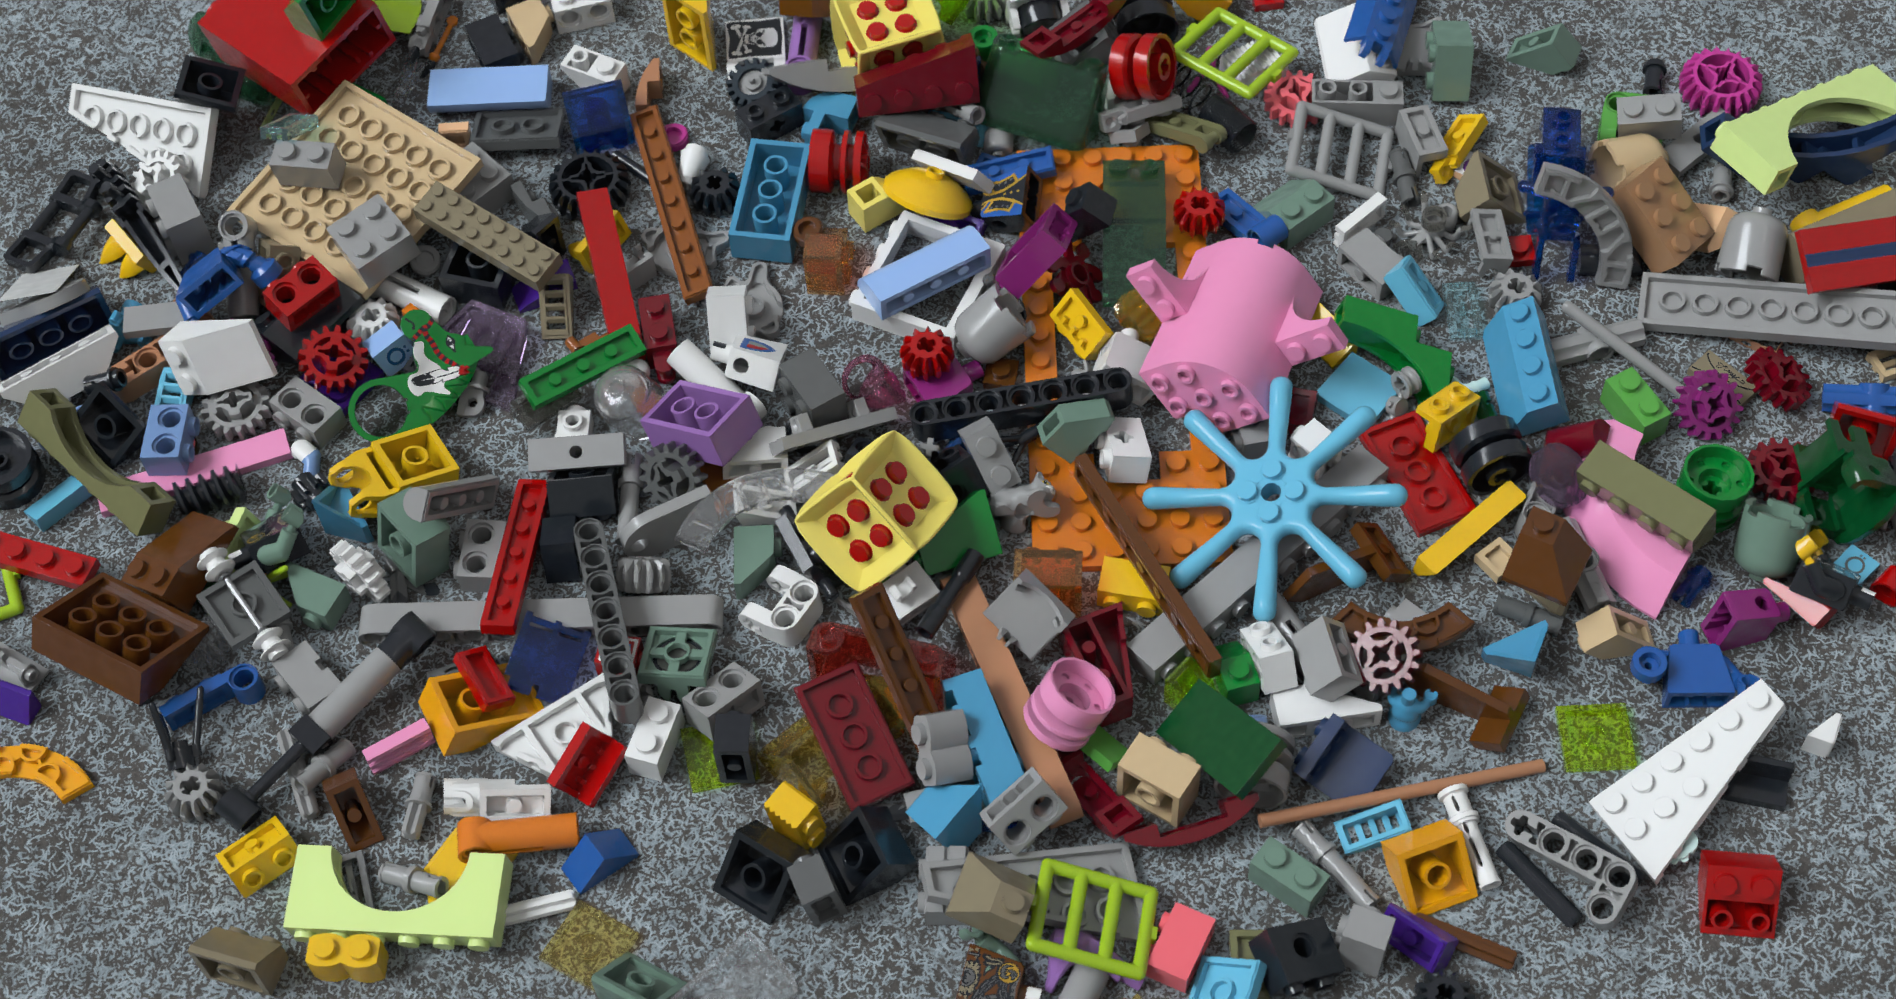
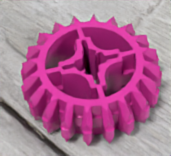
M1716 46L1712 52L1704 48L1700 54L1694 53L1691 59H1687L1679 76V93L1683 94V103H1690V111L1697 108L1700 109V117L1706 114V112L1710 113L1712 110L1717 113L1721 107L1726 113L1738 118L1741 116V113H1748L1758 103L1763 90L1762 74L1758 73V65L1751 64V57L1742 58L1741 51L1735 54L1730 52L1729 47L1725 51H1720Z

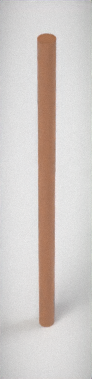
M1537 759L1257 815L1259 827L1265 828L1382 805L1399 798L1402 801L1438 794L1441 790L1459 783H1464L1467 787L1545 773L1546 765L1543 759Z

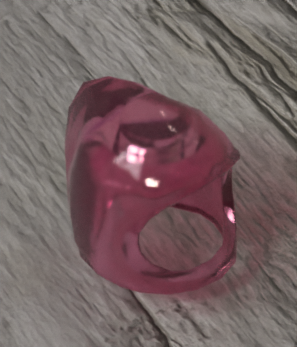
M870 354L858 356L850 361L844 369L842 386L851 400L864 397L868 408L881 409L907 402L905 391L902 389L896 374L888 364L878 357ZM867 362L872 364V370L862 382L858 396H854L850 392L847 383L849 373L860 363Z

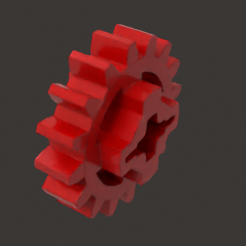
M325 325L320 335L315 330H312L311 340L304 338L302 340L303 349L298 351V359L302 360L299 362V371H306L304 374L305 382L315 380L314 389L317 390L324 385L326 386L327 394L331 393L333 387H337L340 393H344V386L346 384L354 389L356 387L355 378L363 380L365 376L364 369H368L369 360L366 359L368 348H360L363 339L358 337L353 340V330L351 329L346 331L345 334L341 333L340 325H336L334 332H330L329 328ZM330 358H337L336 362L330 361Z

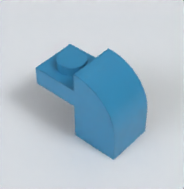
M824 92L809 99L803 107L805 123L802 127L801 138L804 139V143L810 144L814 128L834 129L835 133L841 135L844 134L845 130H851L852 132L859 118L856 96L841 92Z

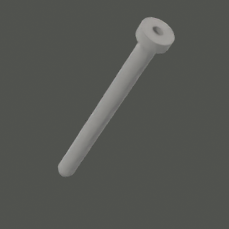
M1567 300L1563 303L1561 309L1565 314L1680 398L1681 394L1676 391V387L1684 386L1577 305Z

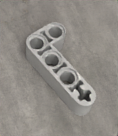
M1521 809L1511 812L1505 821V830L1511 842L1545 862L1593 886L1594 888L1585 905L1588 919L1598 929L1611 930L1615 928L1637 891L1638 879L1632 865L1529 811ZM1527 823L1530 831L1538 836L1537 844L1533 835L1525 831L1518 835L1515 827L1517 825L1523 827ZM1553 838L1562 839L1565 842L1564 848L1558 853L1548 852L1545 847L1549 840ZM1585 855L1594 856L1597 858L1596 866L1591 870L1579 868L1578 862L1581 857ZM1617 872H1625L1631 878L1626 886L1618 888L1610 883L1611 877ZM1601 903L1610 904L1613 907V913L1606 919H1599L1593 915L1595 907Z

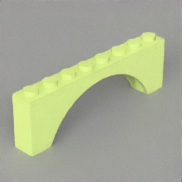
M1873 64L1861 69L1856 68L1849 74L1839 75L1829 82L1819 83L1812 89L1802 90L1792 97L1782 98L1777 103L1769 106L1765 105L1755 112L1745 113L1730 122H1723L1715 131L1716 138L1710 149L1762 194L1767 195L1783 188L1798 164L1790 147L1788 139L1789 130L1811 122L1833 121L1864 126L1886 119L1896 114V82Z

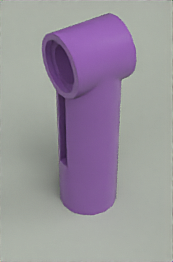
M794 16L788 60L785 64L817 59L823 17ZM804 41H805L804 55H802V53H803ZM787 85L796 95H806L812 91Z

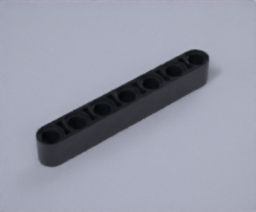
M1114 367L923 400L915 403L910 409L911 426L915 438L918 441L927 442L928 437L934 438V441L960 437L958 430L985 416L991 420L998 431L1037 424L1043 421L1058 404L1105 398L1109 401L1112 411L1127 408L1133 401L1132 376L1126 369Z

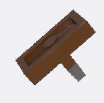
M1357 522L1349 530L1360 548L1347 554L1367 573L1376 570L1383 582L1404 583L1412 575L1378 523ZM1325 562L1308 567L1284 591L1283 596L1287 602H1305L1344 584V582Z
M1416 662L1422 667V670H1413L1411 672L1415 682L1411 683L1405 680L1408 687L1414 689L1416 694L1421 697L1424 696V692L1427 689H1431L1430 692L1437 691L1438 698L1436 703L1478 720L1469 740L1473 747L1481 750L1505 752L1530 698L1526 689L1495 685L1491 694L1488 695L1428 663Z

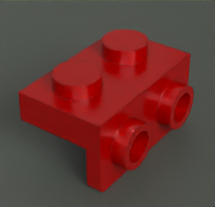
M582 721L546 782L593 808L624 759L628 747Z

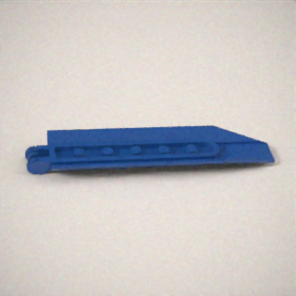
M1356 0L1343 41L1360 40L1359 44L1361 47L1358 56L1365 59L1371 51L1377 53L1375 65L1380 68L1389 56L1392 67L1396 70L1417 0Z

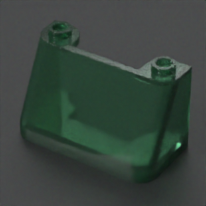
M1009 33L998 34L993 40L980 83V102L974 103V105L980 106L985 110V118L980 124L1070 151L1083 150L1100 130L1098 113L1104 111L1110 79L1109 65L1103 64L1097 58H1086L1085 61H1081L1076 66L1049 58L1039 59L1032 53L1022 51L1017 36Z

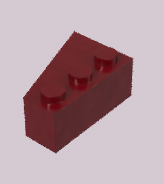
M1121 601L1072 620L1059 633V646L1065 658L1075 657L1094 665L1109 679L1115 690L1116 701L1103 722L1099 724L1102 728L1131 717L1133 712V689Z

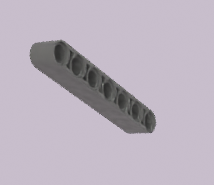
M585 518L576 523L573 533L607 693L615 720L622 724H632L642 717L643 703L602 523L594 518Z

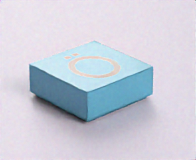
M1853 544L1834 562V564L1861 576L1858 582L1859 586H1862L1880 565V563Z

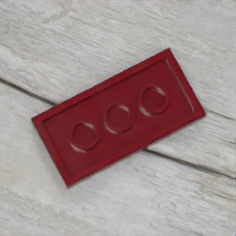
M857 660L793 688L794 694L851 813L858 806H871L915 786V781Z

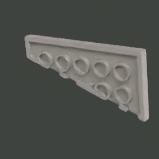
M1128 842L1019 852L1016 855L1009 853L983 856L1035 879V892L1041 862L1045 858L1059 860L1138 882ZM966 858L921 863L919 870L926 902L948 906ZM1053 875L1044 925L1066 928L1074 884L1073 879ZM1088 884L1080 927L1081 931L1101 936L1109 889ZM1123 894L1115 939L1137 942L1143 905L1141 898ZM1029 911L1028 916L1026 918L1027 922H1030L1032 911Z

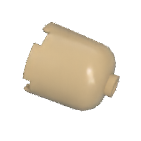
M1647 133L1595 141L1590 148L1588 156L1589 161L1594 160L1595 174H1590V179L1598 183L1607 192H1610L1638 167L1660 156L1668 164L1669 156L1660 141Z

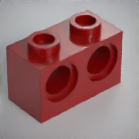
M312 255L305 261L296 263L291 271L281 279L272 281L266 287V290L263 291L266 308L292 332L338 298L340 290L338 280ZM309 281H318L315 284H306ZM285 299H293L291 302L282 303Z

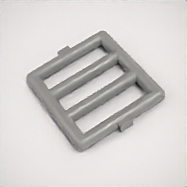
M1299 101L1296 105L1293 127L1289 129L1286 138L1289 149L1285 173L1302 180L1315 179L1322 186L1367 200L1377 192L1384 196L1387 175L1393 169L1388 154L1392 150L1394 131L1392 128L1306 101ZM1307 115L1324 120L1315 170L1298 165ZM1336 124L1352 128L1344 179L1327 174ZM1364 132L1381 137L1373 188L1356 183Z

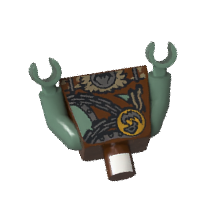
M972 927V933L966 928L959 930L958 934L962 940L975 939V944H970L956 999H1042L1043 988L1024 984L1025 965L1020 962V959L995 936Z

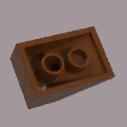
M193 511L137 552L133 561L128 565L121 581L183 613L189 614L197 600L196 595L202 592L208 582L205 579L208 570L201 571L197 568L200 555L211 547L227 549L239 528L236 525Z

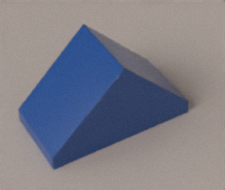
M620 828L585 833L561 867V870L578 893L582 895L637 858L639 853Z

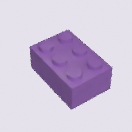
M679 380L640 420L653 447L661 443L667 444L670 441H675L677 447L685 443L687 444V453L697 452L695 460L722 467L730 462L733 456L763 426L750 395Z

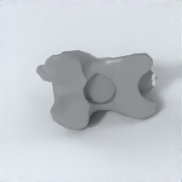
M1037 472L1031 484L1004 488L995 493L994 496L990 494L989 497L992 515L1000 516L1001 528L1012 534H1020L1025 531L1026 519L1030 516L1054 517L1061 510L1058 503L1051 501L1055 495L1054 486L1044 479L1041 472Z

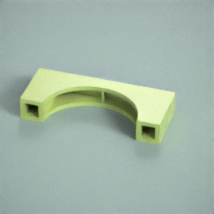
M298 844L283 928L294 936V940L308 943L309 937L321 933H333L344 938L356 934H369L381 939L383 945H385V942H398L399 946L406 948H418L420 943L433 944V947L443 950H452L455 945L468 946L470 950L480 952L489 951L490 947H502L506 920L505 913L508 906L514 865L505 854L470 852L468 863L461 877L443 896L416 909L383 911L365 906L350 895L342 873L343 856L333 846Z

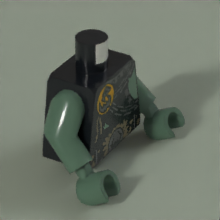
M273 483L269 488L267 498L275 503L272 508H268L265 520L241 533L240 537L245 546L227 555L229 559L235 561L234 569L236 571L255 560L262 571L267 573L311 553L299 530L304 521L303 510L295 504L289 503L291 493L288 489L277 483Z

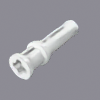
M1464 783L1454 784L1441 790L1437 794L1439 802L1444 803L1450 818L1449 822L1463 832L1470 864L1479 883L1480 890L1483 892L1497 888L1502 884V881L1497 874L1489 850L1477 825L1480 818L1479 813L1473 810L1467 796L1469 792L1467 785ZM1475 847H1476V849H1477V851H1478V854H1479V856H1480V859H1481V861H1482V864H1481V862H1480V860H1479V857H1478V855H1477V852H1476V850H1475Z

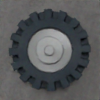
M753 58V63L751 64L746 59L743 60L745 66L741 67L739 63L734 66L737 72L730 71L729 76L731 80L727 79L726 84L728 86V94L735 107L737 106L739 109L783 86L781 82L762 74L761 68L774 66L772 63L769 65L765 59L760 63L758 58Z

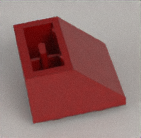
M1701 849L1698 871L1700 933L1774 939L1783 870L1775 855Z

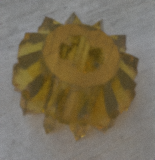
M1136 289L1123 294L1114 306V316L1119 320V325L1124 329L1133 328L1137 330L1141 342L1146 343L1156 337L1162 322Z

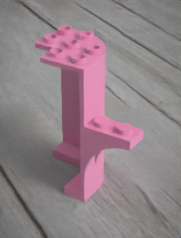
M1232 238L1196 250L1183 279L1167 272L1155 259L1129 269L1126 275L1127 279L1162 322L1138 374L1175 419L1185 417L1187 412L1191 410H1200L1222 433L1268 419L1270 384L1274 378L1279 376L1288 377L1292 366L1346 348L1348 338L1332 317L1312 320L1323 291L1302 263L1289 252L1275 244L1273 248L1258 244L1259 239Z

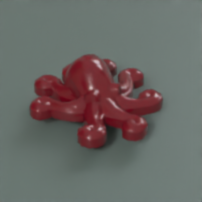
M1070 241L1067 250L1063 253V257H1059L1047 270L1050 273L1056 272L1058 269L1061 270L1056 278L1050 281V289L1059 296L1064 297L1070 288H1079L1093 306V303H1098L1102 300V294L1095 288L1094 283L1102 281L1103 273L1096 266L1084 262L1090 256V250L1084 243L1076 246L1077 255L1075 256L1073 245Z

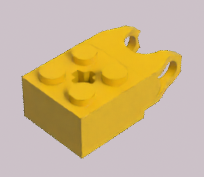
M428 424L372 441L370 447L353 452L344 460L329 469L328 481L331 486L361 489L356 496L349 500L348 513L351 517L377 518V503L409 487L413 488L458 480L460 468L432 425ZM352 469L343 477L337 478L338 474L343 470ZM369 501L365 507L356 509L362 502Z

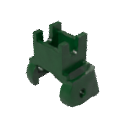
M1829 417L1825 420L1827 431L1809 446L1799 443L1793 446L1802 479L1797 484L1800 492L1796 494L1797 502L1795 506L1801 508L1799 515L1806 517V515L1810 514L1813 516L1810 532L1814 529H1821L1827 538L1834 540L1837 544L1851 545L1877 531L1896 512V474L1886 459L1872 455L1865 429L1854 425L1850 426L1848 432L1851 441L1844 437L1839 421ZM1809 487L1829 492V500L1811 496Z

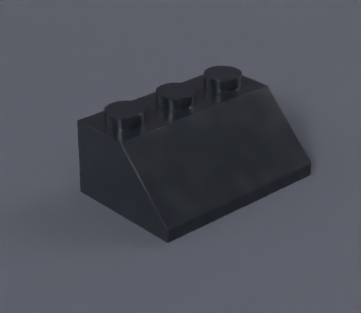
M338 280L340 296L292 332L271 312L263 313L254 323L260 336L271 345L272 349L269 352L275 356V361L299 364L302 361L298 359V351L303 349L302 340L304 338L311 340L312 330L318 332L319 335L322 334L323 326L325 325L329 328L330 332H334L336 325H341L365 302L363 298ZM309 281L306 284H315L318 281ZM285 299L282 303L291 302L293 299Z

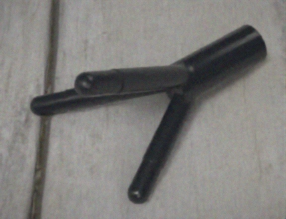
M1041 422L1018 435L1000 436L1005 448L1019 444L1011 459L1015 467L1026 445L1040 437L1037 426Z

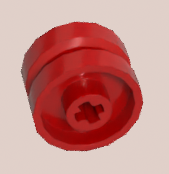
M1122 33L1112 45L1109 56V78L1114 94L1121 100H1140L1141 98L1144 100H1164L1170 95L1174 87L1177 69L1176 53L1171 39L1162 33H1146L1144 36L1137 33Z

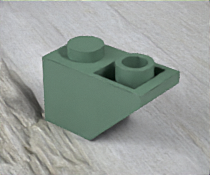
M1105 398L1058 404L1037 426L1043 446L1069 463H1072L1075 457L1084 454L1088 450L1090 444L1101 433L1106 432L1110 428L1115 417L1109 401Z

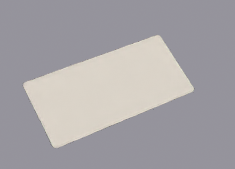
M79 265L38 271L33 274H22L0 298V301L56 292Z

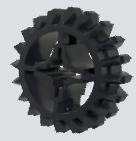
M584 148L583 154L577 155L575 152H572V158L562 157V165H554V173L550 174L549 194L552 204L555 208H558L561 216L567 215L571 222L578 217L582 223L576 192L607 187L612 209L617 211L619 210L618 207H625L626 198H630L631 180L627 167L621 163L618 156L612 157L609 151L601 154L596 148L593 153H589Z

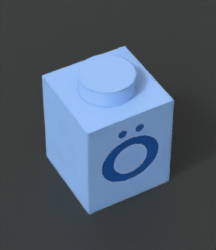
M393 320L362 342L363 346L368 348L371 357L388 377L401 370L412 356L413 342L402 334L401 329L397 327Z

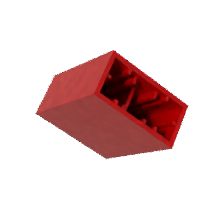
M291 0L214 1L209 6L206 15L197 24L220 59L231 66L246 69V77L308 118L317 111L344 80L353 83L396 40L378 6L372 0H357L322 42L293 27L284 12V9Z

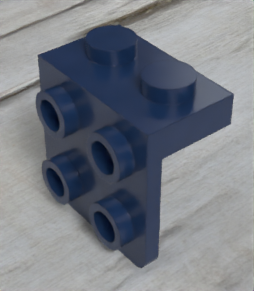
M1333 713L1329 719L1325 717L1318 724L1314 731V735L1317 737L1309 748L1304 746L1294 760V764L1297 766L1293 771L1331 799H1339L1374 792L1393 765L1394 757ZM1361 809L1352 810L1350 812L1358 813L1361 811Z

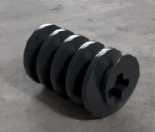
M237 464L235 465L234 473L227 466H223L222 477H219L214 470H211L210 481H206L201 474L197 475V485L195 486L189 478H186L185 489H181L176 482L172 483L174 496L183 515L184 513L188 515L193 511L197 512V509L201 514L207 515L209 514L210 505L215 511H220L222 509V500L228 507H232L235 503V496L241 503L247 502L246 486Z

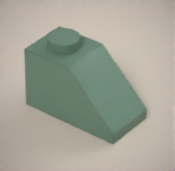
M1559 23L1515 38L1506 60L1554 75L1573 69L1577 63L1582 46L1563 23Z
M774 525L734 527V587L737 599H744L763 582L775 566H777L776 557L783 556L782 537L775 536Z
M289 562L287 564L289 568L287 573L302 621L314 630H319L322 627L332 631L352 601L346 584Z

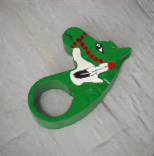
M423 310L407 312L400 321V329L402 334L414 344L412 354L416 363V370L411 373L370 380L359 386L353 393L348 406V416L353 429L362 438L370 442L388 437H377L368 434L359 426L355 417L357 399L365 390L374 386L393 388L403 399H407V409L410 413L406 415L402 427L392 435L433 424L460 397L474 375L478 361L493 351V347L475 346L468 334L462 336L445 331Z

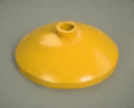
M911 167L896 170L888 174L883 182V190L892 200L909 210L929 217L959 220L968 217L973 207L966 191L953 178L947 176L943 170L937 167Z

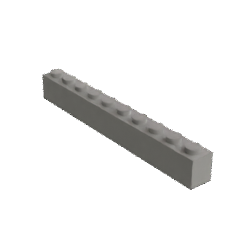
M1359 444L1320 477L1316 483L1323 487L1388 484L1386 480L1389 468ZM1320 506L1313 512L1312 522L1325 535L1331 538L1340 530L1342 522L1348 516L1356 517L1364 506ZM1295 534L1287 535L1279 542L1277 578L1279 576L1287 577L1295 569L1297 561L1302 556L1310 557L1315 552L1301 536ZM1254 535L1182 596L1208 637L1217 638L1225 630L1226 623L1233 616L1240 618L1248 610L1250 602L1254 599L1261 546L1260 540ZM1164 612L1126 644L1129 663L1153 685L1162 678L1165 681L1169 680L1177 672L1178 664L1186 657L1189 660L1194 658Z

